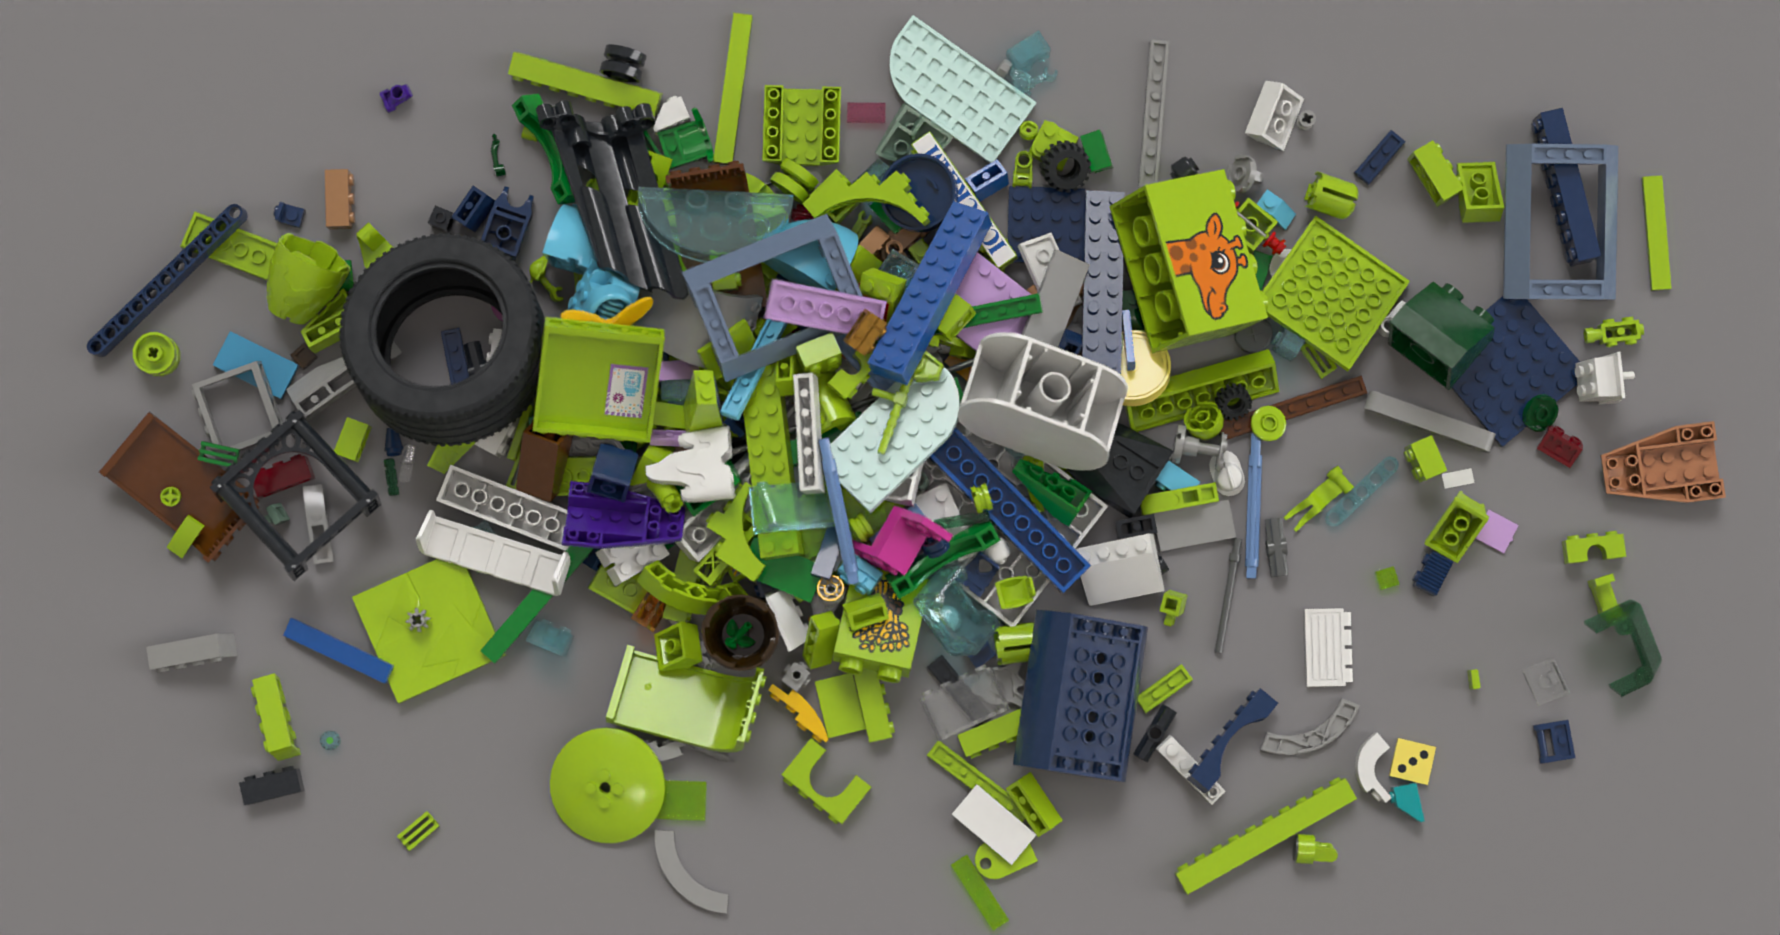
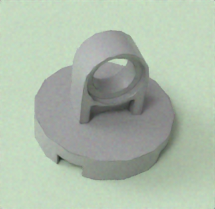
M1240 154L1235 156L1234 159L1236 160L1233 165L1229 164L1226 172V177L1233 183L1235 192L1244 193L1253 184H1262L1263 173L1257 171L1255 160L1247 155Z

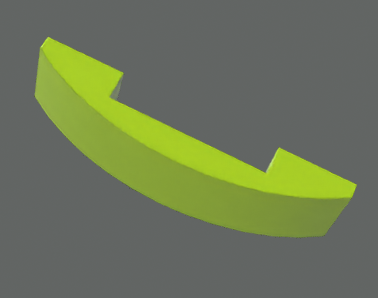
M934 334L928 347H938L941 344L950 347L949 355L959 359L970 360L975 358L974 351L956 337L949 342L943 334Z

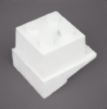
M1621 352L1575 363L1579 402L1599 401V404H1616L1625 398L1624 380L1635 378L1633 371L1623 372Z

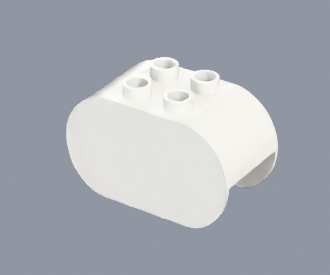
M1005 332L987 335L979 343L958 410V418L966 429L985 440L1058 467L1073 470H1093L1101 468L1108 461L1122 405L1128 392V385L1119 373L1102 364L1024 335Z

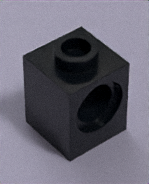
M435 205L428 224L433 228L449 233L455 220L452 218L454 213Z

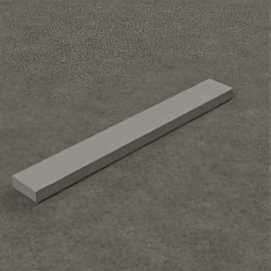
M1150 40L1138 189L1144 185L1157 183L1159 179L1170 41Z

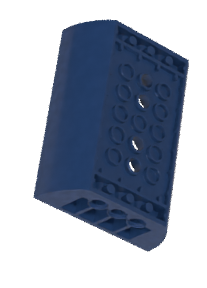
M1036 610L1013 765L1126 782L1148 627L1073 613ZM1099 653L1104 655V661L1101 664L1097 662V655ZM1097 672L1101 674V681L1099 683L1094 681V675ZM1091 711L1096 715L1093 722L1088 720V714ZM1088 731H1091L1093 734L1090 742L1085 740V734Z

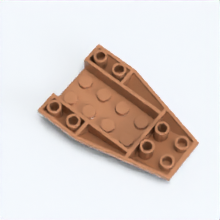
M1714 421L1674 426L1600 455L1606 494L1683 503L1726 498L1723 478L1719 479L1714 441L1717 440Z

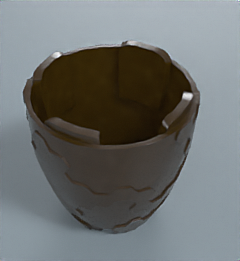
M733 595L725 597L711 606L702 622L701 633L708 654L716 663L727 669L745 671L760 667L770 659L778 645L779 630L774 612L765 602L752 596ZM733 619L738 629L745 622H750L752 627L748 631L749 637L755 640V644L747 648H741L736 643V649L728 648L725 644V639L732 638L726 633L728 622Z

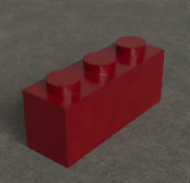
M298 454L290 457L288 462L283 463V461L273 463L272 467L266 470L265 467L261 468L254 483L256 496L262 499L315 479L308 457Z

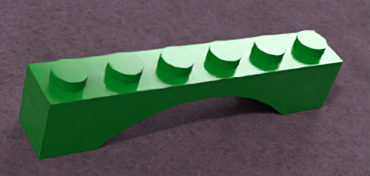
M539 94L522 95L512 104V108L519 122L537 138L547 154L552 172L550 189L558 205L575 203L576 201L552 131L542 129L539 125L536 108L544 103Z
M984 518L954 535L949 542L950 548L942 556L929 558L923 553L914 559L906 575L888 573L885 575V578L894 594L900 599L916 590L926 578L946 564L965 555L985 550L1001 540L990 521Z

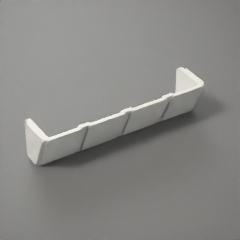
M429 510L416 537L419 551L426 556L454 563L467 569L489 574L496 578L524 585L554 596L561 595L571 563L568 552L564 551L563 555L536 548L437 517L433 510Z

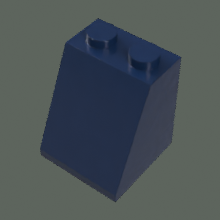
M601 443L587 492L625 502L639 454L629 449L616 448L612 444Z

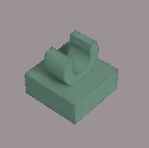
M281 503L272 504L266 508L268 515L264 516V518L269 523L278 525L290 520Z

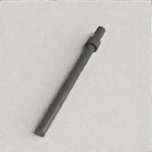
M1234 538L1233 550L1229 556L1230 567L1215 652L1218 653L1223 652L1237 566L1241 560L1240 549L1242 539Z

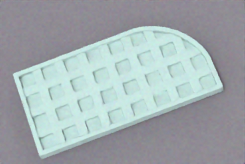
M912 15L893 43L890 54V74L900 98L907 105L954 136L953 138L988 163H992L998 158L1037 103L914 15Z
M945 367L939 381L916 382L913 379L907 394L908 401L905 408H901L900 417L897 419V425L893 430L894 433L890 438L884 455L877 453L894 404L893 401L880 397L830 444L833 458L836 461L840 484L870 513L928 459L954 431L958 421L960 398L956 383ZM895 382L887 392L894 394L896 391L899 392L902 384Z

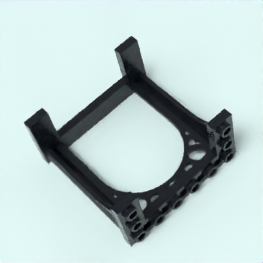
M300 410L297 412L292 411L282 425L277 424L267 438L262 437L252 451L247 450L237 464L235 462L226 469L227 472L222 477L220 475L217 476L210 486L215 497L221 503L225 501L285 566L284 569L288 576L294 582L309 569L306 562L362 513L368 517L382 505L378 493L366 486L313 429ZM288 435H291L294 439L296 438V444L291 448L286 445ZM301 439H303V444H305L307 447H299L301 444ZM281 441L283 447L280 450H276L275 445L278 447ZM290 452L307 454L317 459L357 501L351 509L299 554L262 516L255 504L253 494L255 479L260 469L272 458ZM263 456L266 457V460H265V461H262V460H261V458H262ZM249 468L253 469L251 475L243 474L244 472H249ZM240 478H245L249 481V485L245 488H239L235 485V482ZM248 492L249 497L245 499L244 494L241 496L239 493Z

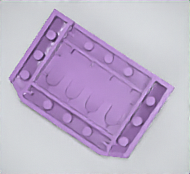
M978 252L956 292L958 296L971 306L1032 295ZM1028 316L964 328L958 333L957 337L977 352L980 341L987 335L1004 332L1021 335Z

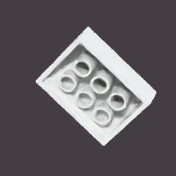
M1145 534L1076 549L1091 565L1080 576L1089 606L1165 591L1153 534Z

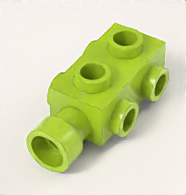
M1624 317L1621 322H1615L1614 319L1603 320V324L1597 326L1598 329L1591 327L1584 328L1583 331L1586 344L1599 340L1600 345L1606 344V347L1618 346L1620 342H1625V345L1637 344V340H1640L1641 335H1644V326L1639 324V320H1634L1633 317ZM1625 329L1630 331L1629 335H1625ZM1606 331L1611 333L1610 338L1606 337Z

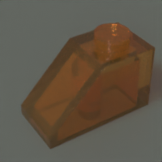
M647 591L631 619L654 632L663 618L666 604Z

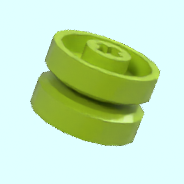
M785 158L779 166L783 173L775 172L770 182L784 194L802 204L809 197L805 189L813 191L819 181L805 168Z
M149 332L142 335L135 342L133 359L140 370L155 377H164L171 374L178 367L181 352L178 344L170 337L159 332Z

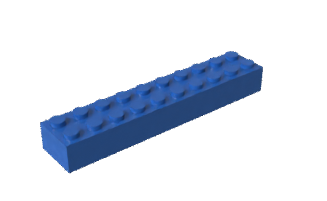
M953 201L892 315L885 334L880 338L867 362L873 374L908 385L992 225L988 212Z
M956 427L951 436L929 457L973 503L970 488L974 486L978 488L981 484H986L993 510H983V514L1062 594L1091 566Z

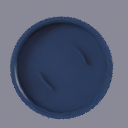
M910 154L898 159L888 168L881 183L896 170L900 175L904 172L911 180L908 183L912 187L909 192L917 199L915 204L919 208L923 206L930 214L927 218L931 222L924 226L913 215L903 209L881 203L885 214L896 225L911 232H928L940 227L953 201H958V185L953 173L942 161L931 155Z

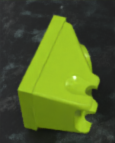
M1459 491L1426 538L1424 544L1458 563L1489 520V516L1486 515L1485 505L1469 498L1463 491Z

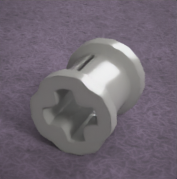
M1310 110L1301 112L1296 121L1298 128L1304 131L1309 130L1314 125L1316 116ZM1303 118L1310 119L1309 123L1303 122Z

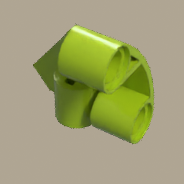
M369 222L356 233L364 266L367 269L371 262L374 263L378 256L381 257L382 253L390 251V248L393 247Z

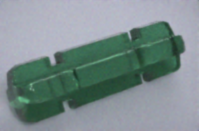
M393 458L385 459L383 462L386 468V482L389 486L387 488L389 496L399 495L396 469H394L395 461Z

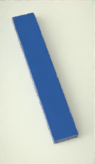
M290 618L283 635L382 683H387L394 667L393 664L295 618Z

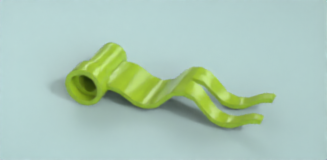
M1338 465L1326 474L1328 477L1326 481L1283 517L1287 520L1301 510L1313 505L1293 529L1295 532L1316 516L1340 493L1344 492V494H1347L1354 488L1343 475V471Z

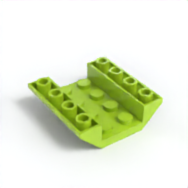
M764 85L762 161L781 165L783 160L788 158L800 166H824L839 163L841 87L822 86V89H784V85Z

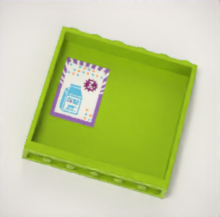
M545 317L533 431L541 434L557 433L561 436L568 434L582 438L588 436L596 437L597 439L608 438L617 441L629 440L637 443H650L665 339L664 329Z

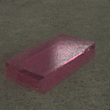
M847 102V123H885V103Z

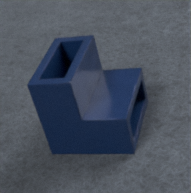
M983 635L962 649L976 669L996 655Z

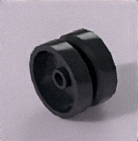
M614 44L606 45L604 56L608 60L602 61L600 73L615 80L640 83L642 71L639 68L645 65L647 56L629 47Z

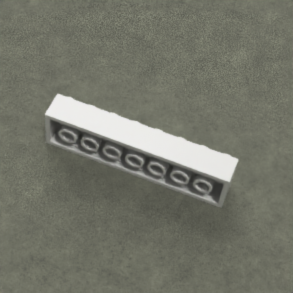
M450 465L436 501L564 551L568 549L569 546L562 545L567 509Z

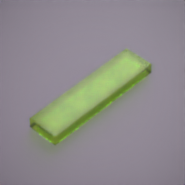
M966 854L952 863L953 870L992 930L994 931L1008 922V917L968 855Z

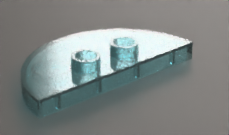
M638 187L637 195L640 215L650 233L671 251L700 262H708L784 231L791 217L794 196L789 194Z

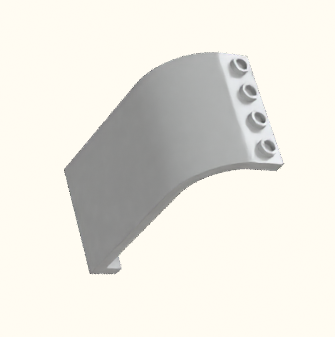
M640 289L636 301L645 297H652L653 305L647 313L631 326L664 329V352L684 362L704 368L697 350L709 343L710 338L700 313L694 306L690 293L685 300L672 298L670 294L660 289H653L652 292ZM713 290L727 328L729 329L740 320L745 319L753 334L756 328L757 317L762 307L763 297L759 295H732Z

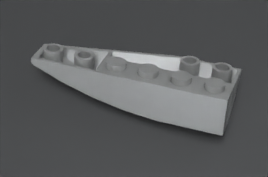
M394 341L391 349V361L403 354ZM343 357L316 367L288 387L286 391L297 409L309 421L354 389L356 385L346 368Z

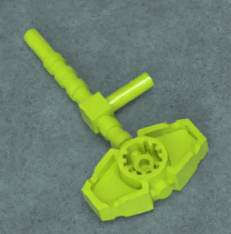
M927 351L924 352L908 385L902 384L899 392L896 391L894 394L877 388L872 390L873 396L893 401L894 404L877 450L879 454H885L890 438L894 433L893 430L897 425V419L900 417L901 408H905L908 401L907 394L913 379L916 382L940 380L944 366Z

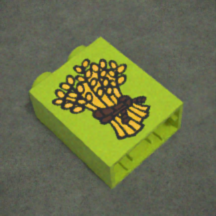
M877 568L883 572V577L871 595L880 593L885 601L889 619L852 631L843 610L833 661L840 662L839 670L859 675L862 673V669L866 668L878 671L877 678L882 681L899 683L901 676L909 678L930 580L925 579L916 590L898 599L885 578V575L890 572ZM849 584L845 603L869 595L866 593L865 595L860 594L855 590L856 586Z

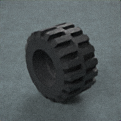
M1064 140V143L1057 141V145L1053 143L1049 145L1051 148L1044 150L1045 156L1041 155L1040 160L1042 163H1039L1042 170L1040 172L1052 188L1060 192L1064 190L1066 193L1070 192V189L1078 190L1077 187L1079 185L1083 187L1085 185L1083 181H1088L1089 179L1087 174H1091V169L1089 168L1091 161L1088 159L1089 157L1085 151L1076 143H1070ZM1065 158H1074L1073 169L1066 175H1057L1056 169L1059 162Z

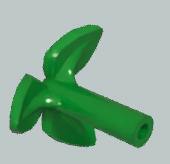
M345 260L351 271L339 291L344 288L349 292L354 287L352 260Z
M731 619L727 624L726 633L732 638L725 639L726 646L730 649H736V643L741 648L754 645L755 640L744 636L751 629L752 624L745 622L738 629L736 622Z

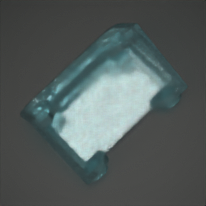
M768 481L756 482V486L749 487L754 535L767 532L818 530L835 527L826 488L825 493L805 495L800 491V483L768 485Z

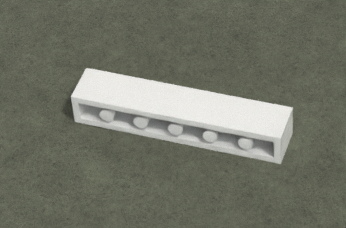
M813 373L796 374L793 376L800 491L805 495L825 493L824 471L821 462L823 459L819 445V439H822L818 377Z

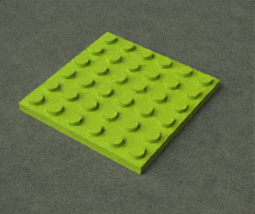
M1315 215L1263 289V292L1268 299L1267 316L1348 372L1410 281Z

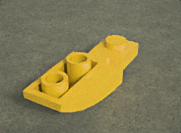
M774 684L771 685L768 689L771 692L769 696L778 703L780 700L784 701L787 704L785 708L793 714L796 711L799 713L795 718L798 721L796 725L803 731L810 730L814 733L812 737L820 743L829 740L819 716L799 693L792 689L790 694L787 695Z

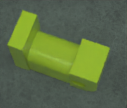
M1613 573L1587 581L1598 608L1599 617L1604 624L1625 618L1621 603H1617L1610 583L1616 581Z

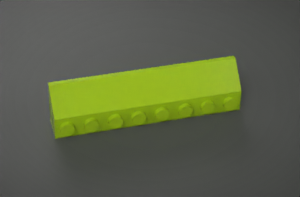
M1269 349L1171 376L1166 389L1155 400L1140 406H1124L1130 428L1139 432L1184 419L1187 410L1190 407L1193 409L1195 406H1198L1197 403L1201 401L1216 403L1215 397H1217V392L1221 393L1220 389L1222 387L1226 389L1227 384L1230 387L1232 383H1235L1236 386L1238 383L1241 384L1242 387L1246 388L1251 399L1280 392L1276 364ZM1240 398L1232 399L1227 405L1236 404Z

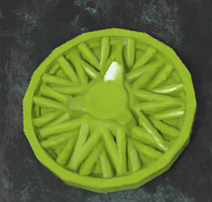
M1263 406L1256 410L1251 417V428L1259 439L1268 442L1274 441L1285 432L1286 419L1281 410L1276 407Z

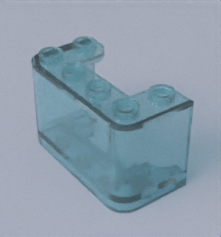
M961 565L945 566L938 569L913 599L915 607L945 651L952 656L977 655L1000 625L992 611L977 610L961 584H959L964 583L968 578L966 570Z

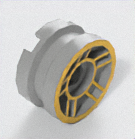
M834 575L831 576L830 581L821 579L817 585L818 596L826 605H837L845 596V587L842 580ZM834 587L835 591L833 593L827 591V589L830 590Z

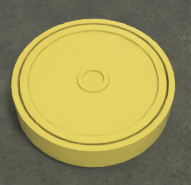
M1132 330L1135 369L1127 371L1124 331H1122L1121 376L1128 385V392L1123 402L1124 406H1140L1155 400L1164 392L1170 380L1171 361L1168 351L1152 354L1147 334L1143 331Z

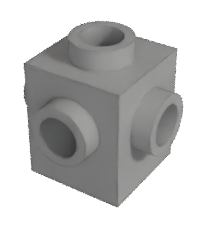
M801 661L798 664L796 662L793 664L789 663L783 671L785 676L781 681L798 692L802 686L805 688L812 679L809 677L811 674L808 671L809 667ZM800 672V678L795 679L794 673Z

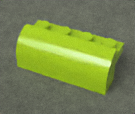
M799 366V374H803ZM826 371L818 377L821 434L834 427L842 431L856 420L848 399L843 400L827 386L828 382L836 375L835 371Z

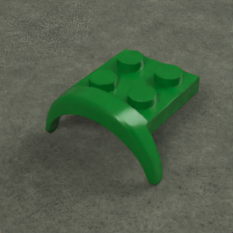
M692 108L695 121L658 132L664 155L673 159L669 170L707 158L708 163L714 161V152L709 134L697 108Z

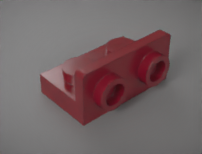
M1551 425L1538 444L1537 449L1571 468L1582 452L1583 444L1576 436L1572 435L1570 437L1559 426L1553 427Z

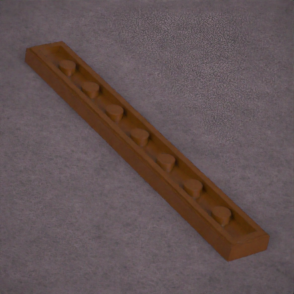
M1362 375L1269 406H1274L1281 410L1285 419L1289 420L1365 395L1367 390ZM1256 410L1243 414V418L1238 416V420H1235L1234 417L1232 420H1224L1219 436L1224 432V434H1227V440L1253 432L1251 417Z

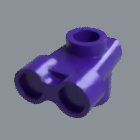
M407 84L402 86L395 85L391 90L385 89L379 93L388 113L396 110L398 105L413 97Z

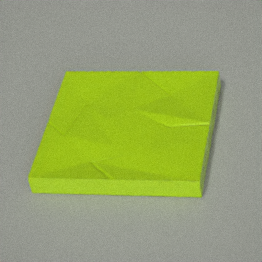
M436 559L352 597L378 658L394 665L388 681L398 703L405 702L492 663L480 650L496 633V630L472 575L467 568ZM415 608L419 609V613L426 610L425 616L431 618L426 623L429 627H421V632H418L417 627L414 630H410L412 625L405 622L410 618L407 613H415ZM416 616V617L414 618V619L416 620L415 625H416L417 623H419V624L422 623V621L420 620V618H421L422 616H420V617H417V616Z

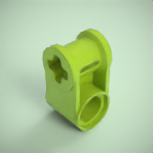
M1021 151L1016 155L1012 187L1027 186L1032 188L1033 158L1028 151ZM1026 156L1029 159V163L1021 165L1018 161L1019 157Z

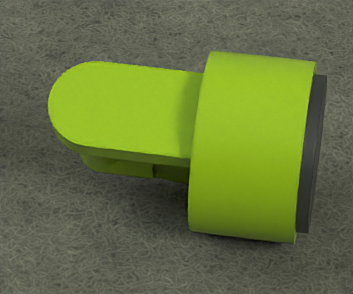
M1297 834L1294 837L1293 861L1295 863L1313 864L1314 861L1334 862L1338 858L1337 850L1333 848L1331 843L1315 841L1314 835Z

